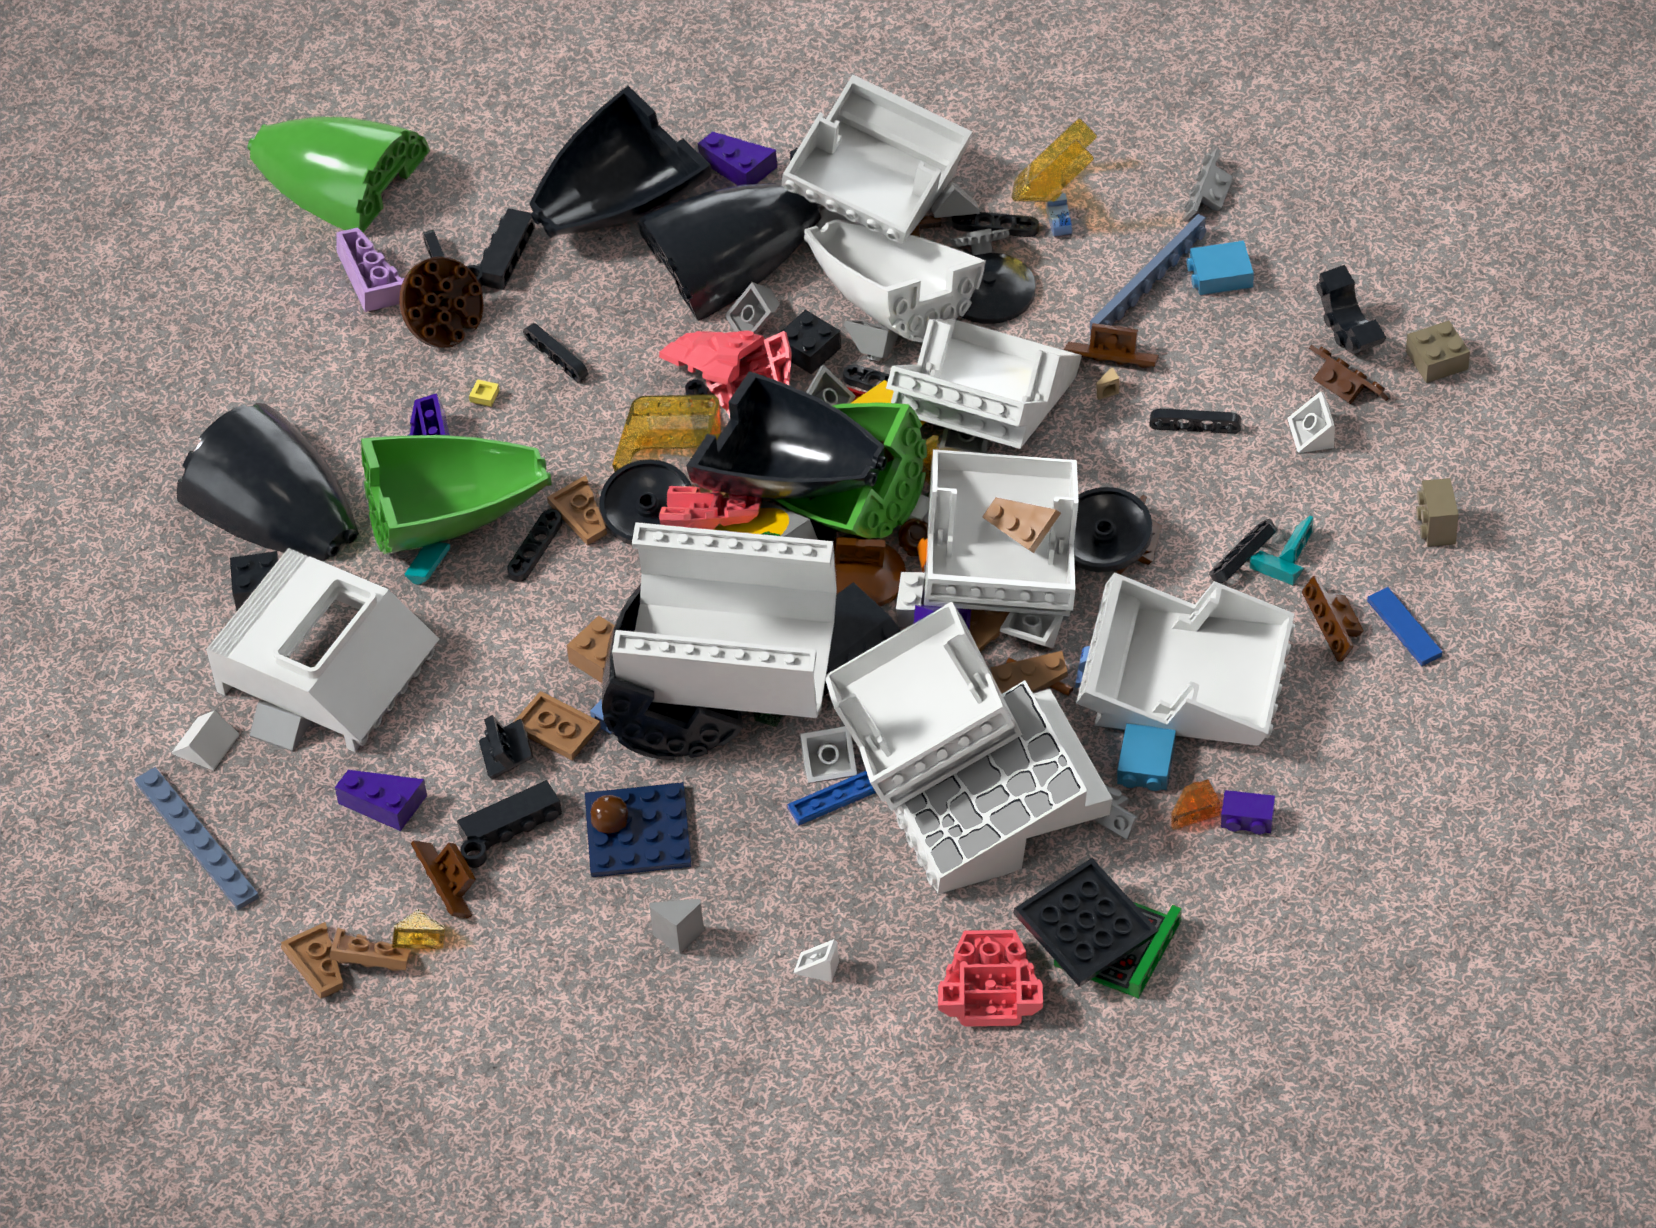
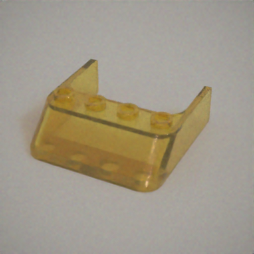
M1078 118L1019 173L1014 181L1011 198L1017 202L1056 201L1062 194L1061 190L1094 160V156L1086 148L1097 138V134L1081 118Z
M715 395L640 396L636 398L631 404L612 463L614 472L622 466L631 463L634 454L640 450L698 449L707 434L716 436L717 440L721 434V407L718 397Z

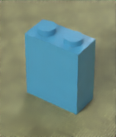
M1244 241L1190 248V258H1187L1188 272H1193L1191 275L1192 286L1198 289L1199 295L1253 288L1254 272Z
M1126 723L1117 769V784L1127 788H1134L1135 786L1148 788L1151 791L1167 790L1176 744V730Z

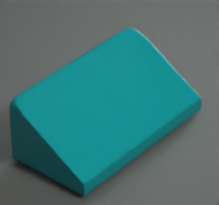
M1308 516L1296 526L1279 558L1295 564L1313 533V516Z
M438 542L424 546L405 572V577L416 585L429 580L451 548V545Z
M1261 550L1250 558V569L1292 586L1304 570V567Z

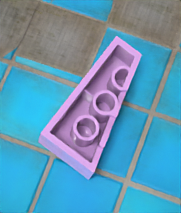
M359 228L336 232L337 254L364 311L367 312L400 304V290L404 278L401 279L399 277L398 271L393 266H389L382 253H378L374 249V245Z

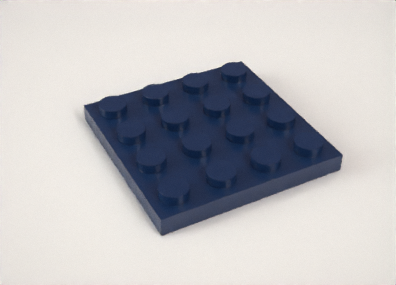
M684 782L585 792L591 878L692 867ZM605 795H614L623 799L628 807L627 825L623 829L614 833H603L592 826L590 812L592 804L597 798Z

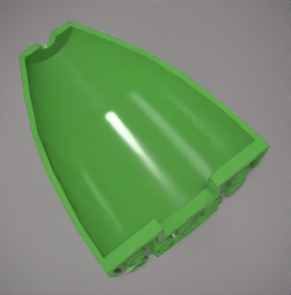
M325 116L293 119L270 125L263 124L255 138L249 140L247 146L248 150H250L252 162L291 201L340 229L359 228L362 233L382 211L381 193L398 172L399 177L408 179L430 152L426 139L420 136L418 132L376 121L352 117Z
M878 402L833 405V407L842 411L865 428L879 442L884 441V447L892 453L894 460L887 462L884 471H879L876 484L873 487L865 486L842 493L815 497L811 500L809 498L774 500L798 515L837 531L868 539L886 537L892 534L893 529L897 525L905 523L921 495L926 472H922L923 458L927 457L926 440L922 439L919 429L922 427V424L914 409L908 404Z
M449 435L387 436L361 439L362 467H364L366 479L364 480V488L370 510L369 518L376 544L383 554L420 548L465 535L497 520L526 502L546 486H551L552 484L551 474L546 472L545 458L541 457L538 448L476 437Z

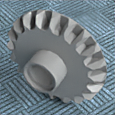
M985 229L968 232L966 236L952 238L950 241L951 245L956 247L971 245L972 255L993 252L991 241L1007 238L1009 236V229L996 231Z

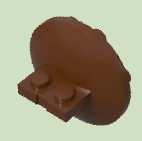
M442 256L422 260L410 269L401 286L399 303L403 320L409 331L426 345L436 348L454 347L465 338L463 328H475V331L480 325L484 309L481 286L472 271L458 260Z
M855 535L842 536L830 540L833 541L836 594L854 582L880 607L890 603L898 596L901 572H906V567L899 553L885 543V540L868 539Z

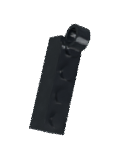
M508 208L505 215L499 220L497 231L492 234L489 247L484 250L481 263L467 266L475 275L481 287L484 285L485 287L500 290L505 289L535 229V222L531 218L530 212Z
M545 780L457 820L459 834L464 841L460 851L470 868L480 867L486 862V851L491 846L500 842H508L513 836L522 832H530L537 825L546 821L552 822L562 814L560 800L549 782ZM471 851L480 852L478 855L475 856L467 855Z

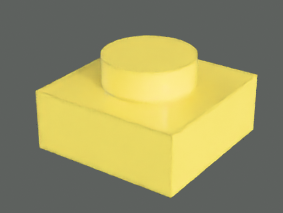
M477 379L469 395L470 402L492 407L500 391L499 384Z

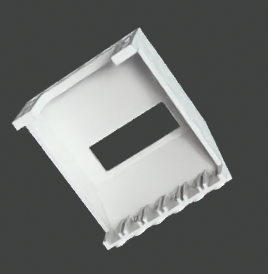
M288 548L206 650L218 693L226 695L232 687L343 734L347 749L356 752L360 745L364 746L372 729L379 727L382 716L386 711L392 710L399 694L406 692L412 677L419 675L423 663L432 658L435 650L434 646L439 641V638L389 589ZM334 600L359 609L358 613L315 667H308L289 659Z

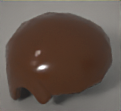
M920 518L909 519L901 526L898 532L899 545L907 552V555L919 556L917 550L918 543L922 538H924V541L928 538V523Z
M605 795L597 798L591 807V824L596 830L603 833L620 831L627 825V804L622 798L614 795Z

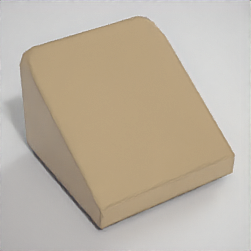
M1114 368L1109 369L1096 383V395L1099 400L1119 394V377Z

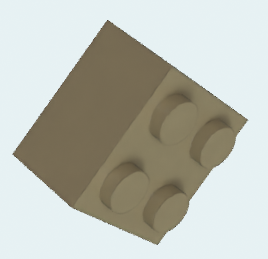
M1450 321L1407 334L1406 353L1426 383L1469 369L1470 351Z
M1451 478L1423 480L1421 491H1417V500L1420 506H1416L1417 521H1422L1420 525L1421 539H1426L1427 547L1456 544L1459 514Z

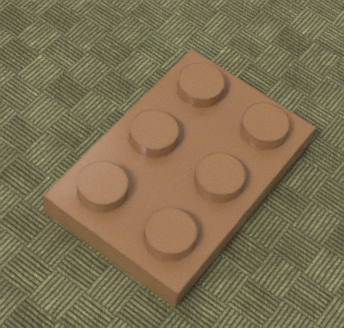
M542 691L535 696L514 720L515 722L521 719L524 722L529 739L570 760L577 756L601 728L599 720Z

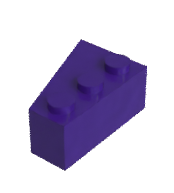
M711 132L697 143L698 153L711 164V169L736 185L757 184L778 167L776 150L717 132Z
M437 393L416 399L410 420V434L407 436H450L445 410Z
M347 770L335 786L338 804L399 831L404 828L427 797L424 779Z

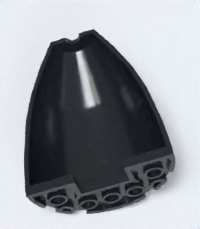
M628 85L588 119L556 155L529 203L533 211L530 216L537 225L540 223L543 225L544 231L550 238L556 235L588 232L616 226L649 214L703 184L711 177V164L684 138L676 142L658 124L655 110Z
M782 183L738 185L711 190L672 203L638 218L639 222L637 224L642 238L658 262H663L673 277L679 294L697 321H700L735 301L752 282L759 284L778 268L804 241L805 229L816 226L822 217L818 209L822 208L821 204L810 202L804 196L788 191L785 187L781 186Z
M748 372L728 402L730 421L717 440L716 436L707 434L686 465L691 482L696 483L697 487L733 495L768 499H801L842 493L865 486L873 487L876 484L879 471H884L886 468L887 457L884 456V445L842 411L813 395L785 383Z
M254 403L253 406L248 407L241 405L226 412L200 435L198 439L201 442L194 451H189L182 465L185 470L182 479H178L177 501L201 518L238 538L283 553L290 548L308 557L325 561L330 556L333 557L338 554L341 544L352 543L359 535L352 510L343 489L325 459L293 424L267 404Z
M640 584L619 613L608 642L602 678V712L605 725L609 732L612 731L618 738L620 744L646 757L675 760L674 757L689 755L690 758L706 755L708 750L718 745L722 747L726 745L743 729L740 710L698 706L686 723L665 716L663 707L668 705L667 703L652 702L655 698L654 691L616 678L612 655L616 630L635 632L640 606Z

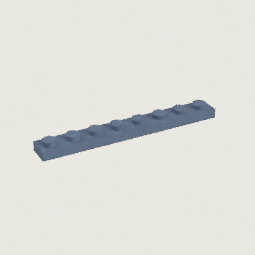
M1197 214L1090 320V335L1093 323L1112 326L1116 320L1120 321L1124 317L1125 311L1130 306L1134 307L1139 297L1143 293L1147 294L1151 290L1153 283L1157 279L1161 280L1165 276L1166 271L1171 266L1174 267L1178 263L1179 258L1184 253H1188L1197 240H1201L1205 236L1206 218Z
M156 767L134 779L138 788L237 910L259 898L257 891Z

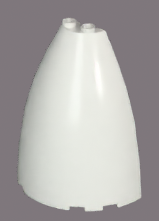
M842 220L827 222L821 231L818 226L805 229L804 240L809 244L828 278L842 294L878 323L912 341L923 342L929 319H956L958 316L963 317L972 304L970 298L974 289H979L983 277L985 260L924 238L910 235L901 244L889 240L879 232L870 231L862 224Z

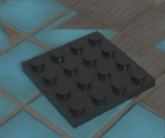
M1090 858L1015 907L1013 914L1079 987L1154 938L1158 932V929L1093 858Z

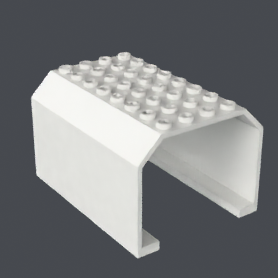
M635 523L632 549H638L642 573L640 606L635 632L616 630L612 655L616 678L654 691L655 698L652 702L817 718L822 706L835 620L837 588L833 541Z

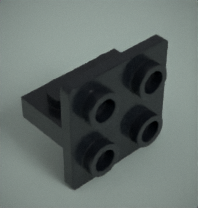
M493 715L484 719L487 729L484 730L485 737L479 740L488 776L491 779L533 758L525 725L521 719L505 727Z

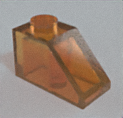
M1209 779L1185 786L1171 813V827L1173 830L1220 815V800Z

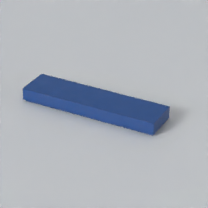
M1389 587L1367 597V602L1421 666L1442 657V650Z
M864 771L787 804V808L799 826L875 794L876 791L869 781L867 771Z

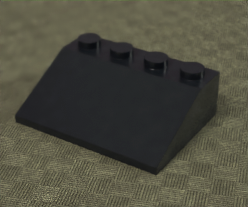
M854 582L836 594L835 620L826 674L901 631L891 616ZM826 680L823 695L829 693Z

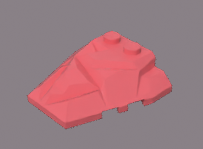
M748 330L727 333L696 331L695 333H685L675 342L668 344L659 352V358L677 366L687 364L689 372L695 373V369L702 371V378L728 385L739 378L740 359L763 351L766 347L763 336L756 335Z
M785 331L764 339L765 350L740 360L739 378L726 385L706 379L707 387L717 397L719 404L729 414V418L728 402L748 372H753L789 385L792 352Z
M669 486L667 507H662L659 514L660 525L714 530L718 524L728 526L749 523L758 516L762 498L729 494V497H724L721 492L713 490L712 493H700V487Z
M972 930L963 932L954 951L952 964H948L945 979L940 981L938 986V1010L949 1017H957L963 1026L971 1027L1018 1026L1022 1023V1016H1032L1043 1008L1042 982L1040 979L1037 980L1034 974V966L1032 962L1029 963L1026 957V950L1016 930Z

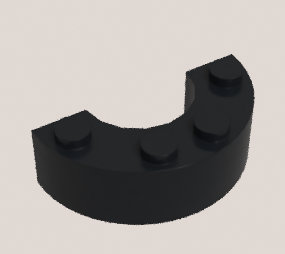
M1342 265L1320 273L1316 289L1321 296L1325 312L1323 316L1324 322L1327 327H1331L1337 345H1343L1348 352L1356 354L1383 344L1386 336L1377 320L1368 321L1360 310L1355 294V282L1346 266Z

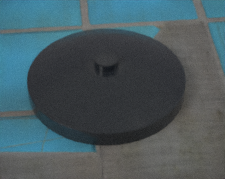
M984 253L972 255L985 260V267L979 289H974L970 298L972 304L962 318L975 323L997 324L1012 320L1024 313L1032 304L1036 291L1035 279L1031 270L1020 260L1006 254Z
M639 460L622 466L608 478L600 494V512L606 528L619 540L632 545L635 523L660 525L659 514L662 507H667L669 486H691L690 481L680 469L660 460Z
M1114 487L1093 488L1078 494V511L1074 537V565L1093 572H1112L1136 562L1148 549L1153 534L1151 515L1144 502L1131 492Z

